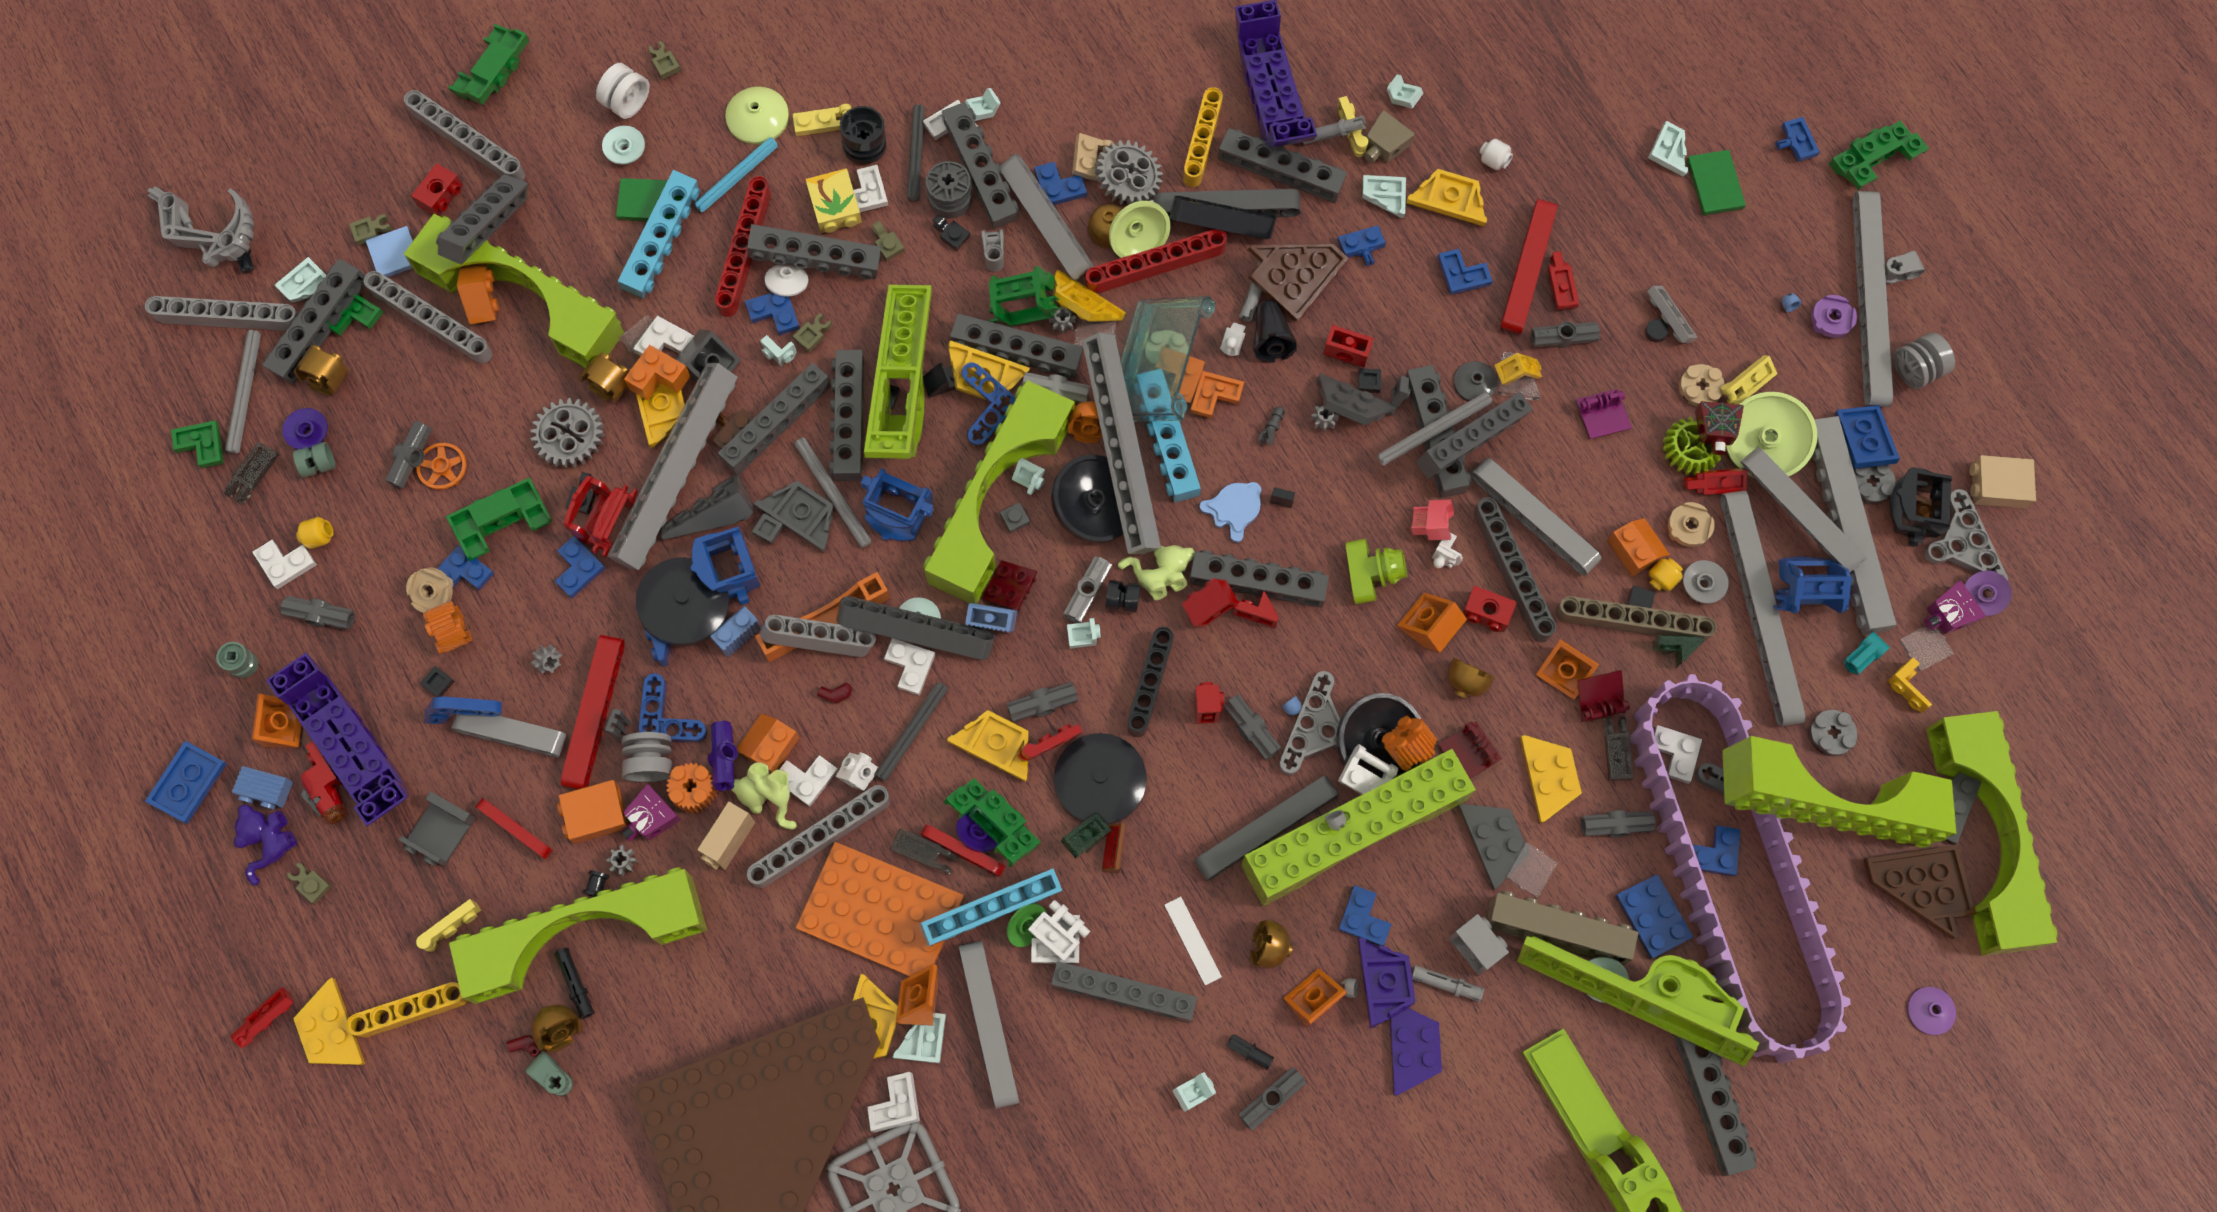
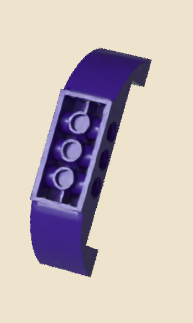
M1270 0L1236 6V29L1243 75L1262 139L1270 148L1314 140L1317 136L1312 117L1305 118L1280 36L1281 14L1277 1Z
M304 653L266 680L276 696L289 705L357 804L354 809L366 826L372 824L409 797V792L399 772L356 710L322 668L307 653Z

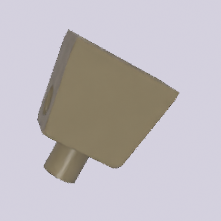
M1383 110L1367 135L1368 151L1364 154V157L1370 163H1374L1378 157L1385 163H1389L1412 145L1415 133Z

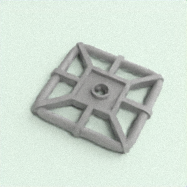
M920 1121L895 1127L875 1138L871 1136L867 1139V1142L841 1154L832 1160L830 1164H827L828 1179L842 1212H858L872 1204L876 1212H907L922 1203L948 1212H961L958 1197L944 1169L946 1165L943 1160H940L927 1130L920 1124ZM910 1131L901 1158L886 1165L878 1147ZM917 1134L932 1166L914 1174L908 1157ZM871 1150L880 1167L865 1176L840 1168V1166ZM935 1172L950 1205L925 1197L918 1181ZM838 1174L863 1182L869 1198L855 1206H851ZM892 1182L894 1185H900V1189L897 1190L898 1195L895 1197L893 1194L887 1193L889 1184Z

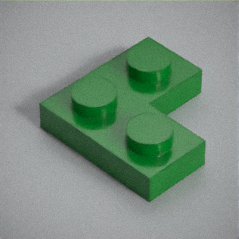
M355 294V299L347 309L343 310L341 313L342 317L337 324L333 326L327 320L326 323L329 324V328L334 333L341 336L353 320L371 329L384 312Z
M216 420L171 430L173 450L176 453L196 449L198 466L200 468L224 464L220 428Z

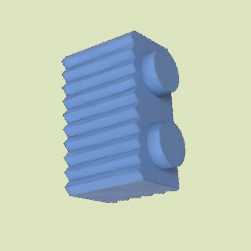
M969 603L965 623L967 626L1012 633L1015 629L1017 611Z
M743 606L711 634L710 637L725 656L730 657V654H734L737 648H741L744 642H748L751 636H754L755 633H758V630H761V625L758 619Z
M242 766L232 793L239 796V801L252 804L253 800L261 802V807L274 810L275 806L279 808L284 807L293 781L285 777Z

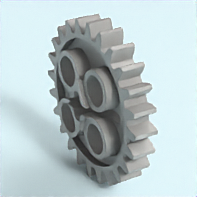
M1121 140L1118 141L1117 145L1112 142L1109 147L1106 146L1099 154L1098 160L1095 163L1097 168L1094 173L1098 175L1096 181L1102 182L1099 188H1106L1105 195L1112 194V201L1116 200V198L1120 199V205L1124 201H1127V204L1130 205L1133 201L1152 200L1162 183L1160 178L1163 173L1159 172L1161 165L1155 164L1158 158H1151L1152 151L1146 153L1145 145L1138 148V142H1135L1133 146L1129 140L1126 141L1125 145H1123Z
M568 398L567 404H564L562 399H559V405L557 406L551 402L550 410L543 407L544 415L537 413L540 421L532 422L537 429L530 431L535 436L531 438L533 444H536L534 449L536 452H539L538 454L541 459L545 458L548 464L553 462L555 467L558 468L562 463L564 468L567 469L568 464L572 463L574 468H576L577 461L584 465L585 457L592 460L593 458L590 453L592 451L595 453L599 452L596 445H603V442L599 439L605 436L602 431L604 425L600 422L602 419L599 414L596 415L597 412L594 407L590 409L587 402L582 405L580 399H577L575 404H573L571 398ZM569 416L567 421L561 422L563 417ZM588 427L586 431L579 432L581 428ZM557 434L554 439L548 440L550 435ZM575 438H577V439H579V440H582V441H584V442H583V443H580V442L577 441ZM569 445H575L573 449L566 450Z

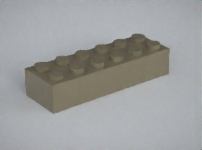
M1501 891V893L1495 894L1489 900L1485 918L1491 924V930L1526 939L1527 936L1531 938L1535 936L1565 951L1590 958L1610 957L1622 965L1633 960L1639 932L1633 931L1629 925L1618 924L1616 926L1608 924L1609 921L1600 917H1594V919L1587 918L1584 913L1574 910L1569 913L1562 911V907L1554 904L1544 906L1538 904L1539 901L1533 898L1525 897L1524 900L1515 897L1514 893L1508 891Z

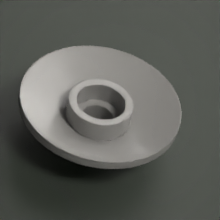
M1701 560L1694 562L1686 569L1683 575V586L1686 593L1693 600L1703 604H1712L1722 599L1728 590V577L1718 564L1712 561ZM1700 582H1705L1707 587H1702Z

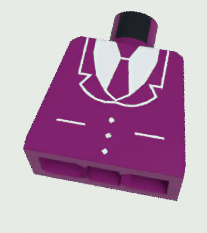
M1960 580L1927 607L1931 616L1925 618L1924 623L1931 631L1940 627L1943 633L1948 634L1974 625L1986 617V615Z
M647 784L624 811L623 814L630 820V823L620 832L629 842L639 833L649 841L678 823L681 819L654 789Z

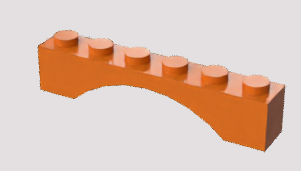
M876 572L857 582L848 591L829 604L800 618L839 624L836 618L842 597L850 596L882 604L889 600L890 596L881 577ZM760 634L755 636L769 663L797 648L770 644L762 640Z

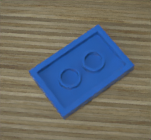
M1879 405L1836 410L1834 416H1839L1854 468L1898 463L1900 457Z
M184 741L145 802L188 824L227 763Z
M1658 874L1615 895L1634 931L1639 932L1638 938L1650 959L1693 938Z

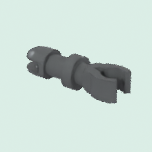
M1280 406L1273 410L1272 418L1266 424L1267 428L1259 435L1258 440L1262 445H1264L1265 440L1269 446L1274 443L1275 431H1278L1279 422L1285 415V411Z

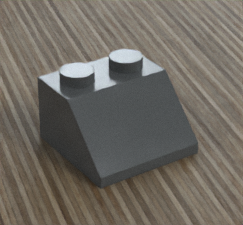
M699 329L675 359L686 365L691 376L690 378L696 382L707 363H719L732 372L741 361L712 331Z

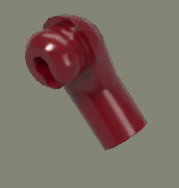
M843 683L834 690L821 686L817 696L838 704L850 697L852 686L848 683Z
M524 1035L507 1041V1048L510 1053L523 1049L531 1057H537L542 1052L538 1049L531 1035Z

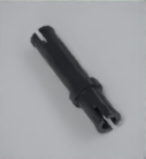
M569 948L556 951L554 956L570 991L569 998L571 1001H574L579 1018L585 1019L595 1014V1011L587 996L589 993L588 989L584 988Z

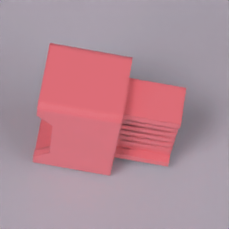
M1451 499L1429 500L1428 506L1413 508L1411 526L1413 535H1427L1428 540H1451L1449 519L1454 516Z

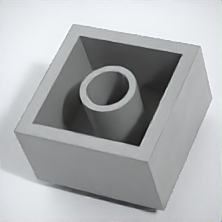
M1477 914L1448 939L1479 976L1508 954L1509 951L1506 949L1508 947L1506 942L1500 936L1496 937L1491 931L1492 926L1489 921Z

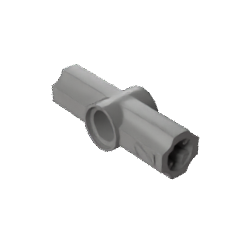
M1026 372L1024 375L1022 386L1028 380L1073 400L1077 404L1088 401L1090 385L1071 382L1065 377L1055 374L1047 377Z
M1094 557L1083 579L1078 582L1077 589L1063 616L1074 623H1081L1092 602L1097 598L1098 591L1107 577L1112 564L1101 557ZM1084 587H1091L1094 591L1086 594L1082 592V589Z

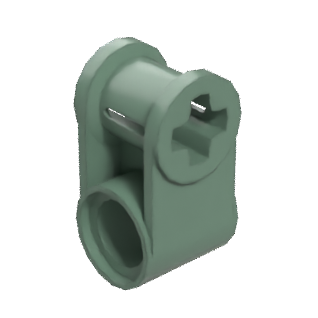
M541 1052L525 1069V1072L551 1094L563 1096L572 1089L573 1081L571 1077L545 1052ZM558 1079L560 1080L559 1083L561 1084L560 1088H557L558 1084L556 1083V1081Z

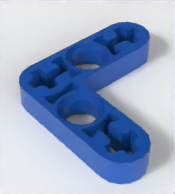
M971 362L962 367L961 376L966 383L990 402L968 429L966 435L969 443L980 445L989 438L1006 417L1007 405L1003 406L1000 410L1004 412L1003 415L998 410L992 408V406L999 407L1002 403L1000 397H1009L1008 403L1012 405L1016 400L1011 392L981 366ZM974 367L976 369L975 375L981 377L983 374L985 378L980 380L978 386L975 384L978 381L975 377H967V368L972 369ZM985 381H990L994 385V390L990 394L985 393L982 389ZM988 412L995 413L997 421L993 425L985 421V416ZM981 421L982 425L990 430L987 432V430L984 429L981 432V440H973L972 438L974 435L972 431H978L982 427L981 425H978V423Z
M659 674L648 675L643 685L639 732H647L645 728L650 726V720L648 718L645 719L647 716L652 718V725L656 728V730L651 732L667 734L669 726L674 724L679 726L678 734L671 736L672 742L698 743L703 741L707 736V728L701 721L663 718L666 682ZM655 680H657L659 684H661L660 686H656L655 693L657 694V696H653L654 690L650 686V684H653ZM656 701L659 703L658 710L653 713L648 712V703ZM684 725H686L687 730H695V727L698 726L702 732L697 733V736L694 737L692 732L684 731Z
M434 697L425 709L424 722L428 724H444L452 714L487 717L501 716L502 702L456 697Z

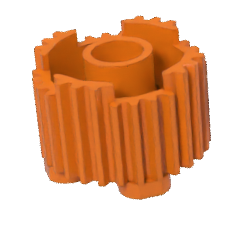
M452 601L423 613L427 623L425 624L426 631L430 637L435 636L437 640L435 645L440 654L447 653L472 641L470 631H464L466 625L463 620V614L458 605L454 606Z
M1409 716L1401 718L1397 723L1398 726L1382 738L1388 753L1400 768L1406 771L1411 769L1413 764L1416 765L1418 762L1423 764L1435 755L1434 745H1436L1438 740L1422 719H1410Z
M685 763V766L681 764L671 770L670 779H667L669 784L666 785L668 788L666 791L669 793L670 800L682 811L685 810L688 814L690 812L692 814L695 812L699 814L700 811H703V808L707 809V805H711V801H714V798L717 797L715 793L718 790H715L713 786V776L704 766L697 763L694 765L693 763L689 765ZM695 785L696 788H692V792H689V787Z

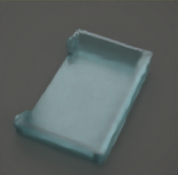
M1211 297L1142 299L1138 302L1121 359L1134 422L1183 421L1187 410V402L1179 391L1200 318H1210L1215 311L1216 302Z

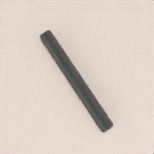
M917 104L913 106L907 190L909 201H918L920 191L925 109L923 105Z
M936 683L875 772L877 778L886 781L946 694L948 689L944 684Z

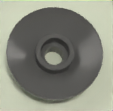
M1478 361L1467 362L1460 366L1455 373L1454 387L1457 393L1467 401L1476 398L1484 392H1487L1492 397L1497 389V376L1493 369L1485 363ZM1474 376H1477V377H1479L1481 380H1480V381H1476V380H1474L1473 377H1474Z

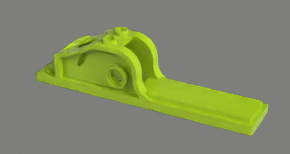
M888 285L864 448L865 458L910 459L916 456L924 419L923 359L932 285ZM889 378L910 380V391L907 394L905 408L906 415H891V387Z
M1532 936V938L1526 937L1517 962L1743 1067L1746 1066L1757 1050L1758 1041L1753 1040V1037L1746 1033L1736 1032L1744 1007L1734 997L1731 998L1715 982L1716 979L1705 968L1693 960H1686L1673 955L1660 957L1653 962L1643 979L1633 982L1535 936ZM1711 997L1716 998L1722 1001L1723 1003L1714 1002L1711 999Z
M1564 1028L1522 1052V1055L1616 1212H1646L1652 1198L1658 1204L1660 1212H1684L1668 1177L1656 1157L1639 1136L1631 1135L1621 1124ZM1619 1148H1622L1625 1155L1629 1156L1635 1168L1623 1175L1608 1156Z

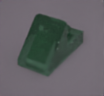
M1658 635L1652 641L1653 650H1658L1662 654H1671L1675 651L1676 668H1678L1704 642V637Z
M1095 813L1065 835L1061 843L1076 859L1084 852L1089 853L1111 832V829Z

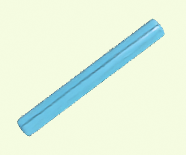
M772 137L765 140L694 203L695 207L700 212L708 209L778 147L777 142Z

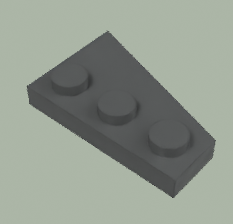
M1958 772L1951 779L1957 834L1947 837L1945 841L1953 845L1957 844L1981 785V781L1961 772Z

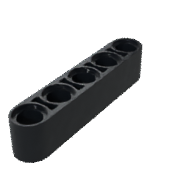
M1174 196L1170 218L1175 221L1262 239L1272 238L1277 218L1267 213L1184 196Z
M1167 627L1157 628L1152 636L1128 717L1127 729L1134 737L1145 735L1149 727L1173 644V633ZM1165 636L1169 641L1162 644L1157 641V638ZM1159 657L1163 662L1155 665L1151 662V659ZM1147 678H1153L1157 683L1153 686H1148L1144 681ZM1147 699L1150 705L1148 707H1141L1138 701ZM1140 720L1144 723V726L1141 729H1136L1132 726V722Z

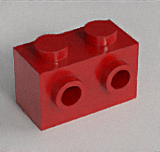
M1214 578L1206 582L1205 588L1201 591L1189 594L1187 596L1188 600L1182 603L1194 627H1205L1239 604V601L1227 580Z
M1213 682L1200 683V686L1195 687L1194 693L1195 724L1218 723L1224 706V692H1220L1219 685H1213Z

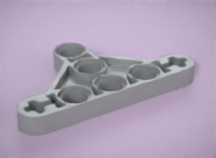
M1961 489L1954 490L1951 493L1950 529L1944 532L1940 541L1930 544L1925 549V559L1931 564L1950 561L1974 573L1989 571L1994 568V572L2001 574L2008 580L2007 574L1969 494ZM1954 499H1961L1962 502H1955ZM1967 515L1971 517L1972 525H1966L1962 520V516ZM1972 535L1979 536L1982 539V545H1975L1971 539ZM1958 542L1962 547V551H1954L1951 543ZM1931 549H1939L1942 554L1941 558L1933 557ZM1986 555L1990 557L1991 565L1983 564L1981 556Z
M1321 671L1317 673L1311 684L1279 763V768L1285 775L1291 776L1296 774L1303 759L1333 747L1337 748L1336 733L1340 717L1330 697L1334 685V677L1329 672ZM1324 677L1330 685H1325L1322 693L1317 692L1320 686V682L1317 680H1322ZM1312 697L1319 698L1322 703L1321 707L1312 708L1309 705V699ZM1305 717L1310 718L1313 721V726L1310 729L1303 728L1300 723L1301 719ZM1325 726L1332 727L1335 732L1334 736L1330 738L1325 737L1322 734V728ZM1301 738L1305 743L1304 748L1295 749L1292 746L1293 739ZM1293 753L1296 755L1293 762L1296 768L1291 767L1289 770L1286 768L1287 764L1284 761L1288 762Z

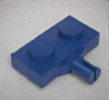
M1804 117L1786 121L1782 124L1781 127L1786 139L1776 141L1777 150L1790 147L1798 162L1818 156L1820 151Z
M1378 225L1339 236L1337 241L1341 251L1348 258L1363 256L1366 266H1369V264L1371 266L1375 262L1371 253L1374 250L1384 248L1386 244Z

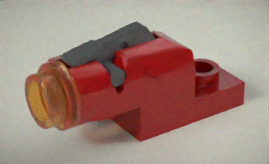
M312 741L305 745L309 752L307 758L313 767L301 775L304 787L301 796L324 821H328L329 824H335L346 816V808L341 802L337 787L342 785V782Z

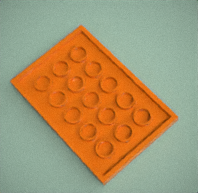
M835 842L796 929L909 977L935 964L945 943L944 940L927 947L919 924L960 907L964 895Z

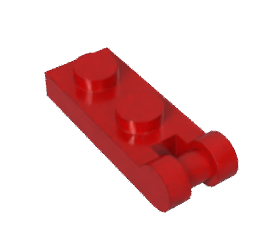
M1067 724L1058 729L1059 734L1053 737L1047 734L1038 739L1039 743L1036 745L1026 744L1019 750L1018 758L1022 762H1027L1076 738L1082 733L1079 724L1073 727Z

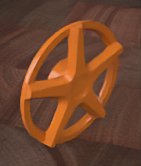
M437 443L426 448L423 451L424 455L437 447V457L432 461L423 460L420 465L433 469V473L428 481L422 477L420 466L416 467L420 481L428 488L435 490H444L458 485L467 468L466 456L461 449L450 443ZM444 446L453 448L459 453V456L447 459ZM462 462V469L456 478L451 471V467ZM441 475H444L451 481L445 485H433Z

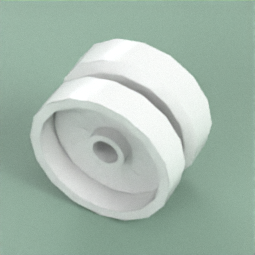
M616 63L603 74L599 81L596 99L606 108L612 109L621 118H631L645 103L650 84L648 79L636 72L634 73L625 64Z

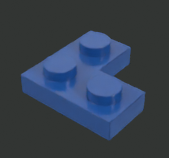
M1055 162L1034 167L1038 183L1053 205L1087 197L1082 177L1076 175L1060 179Z
M1459 249L1438 254L1437 258L1450 295L1492 285L1493 281L1486 263L1465 267Z
M769 293L745 301L752 323L773 317L779 336L800 329L789 296Z
M573 536L557 550L571 567L557 578L555 582L572 599L606 568Z
M459 545L437 568L453 580L452 589L464 578L480 591L495 574L478 559L469 561Z
M1716 826L1714 829L1713 848L1693 845L1701 871L1728 876L1737 875L1740 829Z
M1354 885L1338 931L1357 938L1367 939L1366 941L1378 946H1384L1391 923L1369 915L1377 893Z

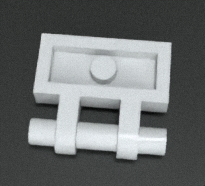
M1054 900L1049 908L1055 914L1050 917L1043 912L1030 926L1028 931L1065 962L1080 944L1074 938L1075 934L1079 933L1082 937L1086 938L1091 931L1084 926L1085 922L1080 918L1077 920L1069 913V909L1064 904L1061 906ZM1060 919H1063L1071 926L1068 931L1058 924Z

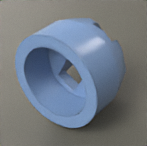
M1789 293L1782 298V306L1786 312L1794 311L1802 303L1799 297L1793 293Z
M1297 696L1281 706L1288 715H1296L1301 711V703Z

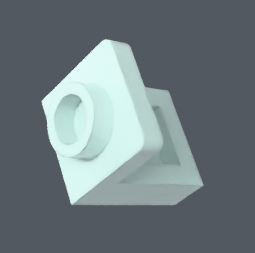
M1396 75L1387 87L1392 104L1412 109L1423 95L1421 87L1405 84L1401 75Z
M987 88L981 97L965 100L968 109L972 108L976 117L974 121L994 117L1000 106V101L991 88Z
M767 335L760 340L763 347L762 353L769 360L773 359L780 366L791 362L797 353L792 342H789L781 349Z
M1021 458L1018 461L1012 480L1027 487V494L1032 495L1036 490L1039 491L1045 481L1042 478L1045 469Z
M1089 618V622L1067 624L1070 649L1097 646V638H1101L1100 626L1099 624L1095 625L1094 618Z
M1205 1072L1172 1090L1184 1112L1216 1094L1213 1083Z

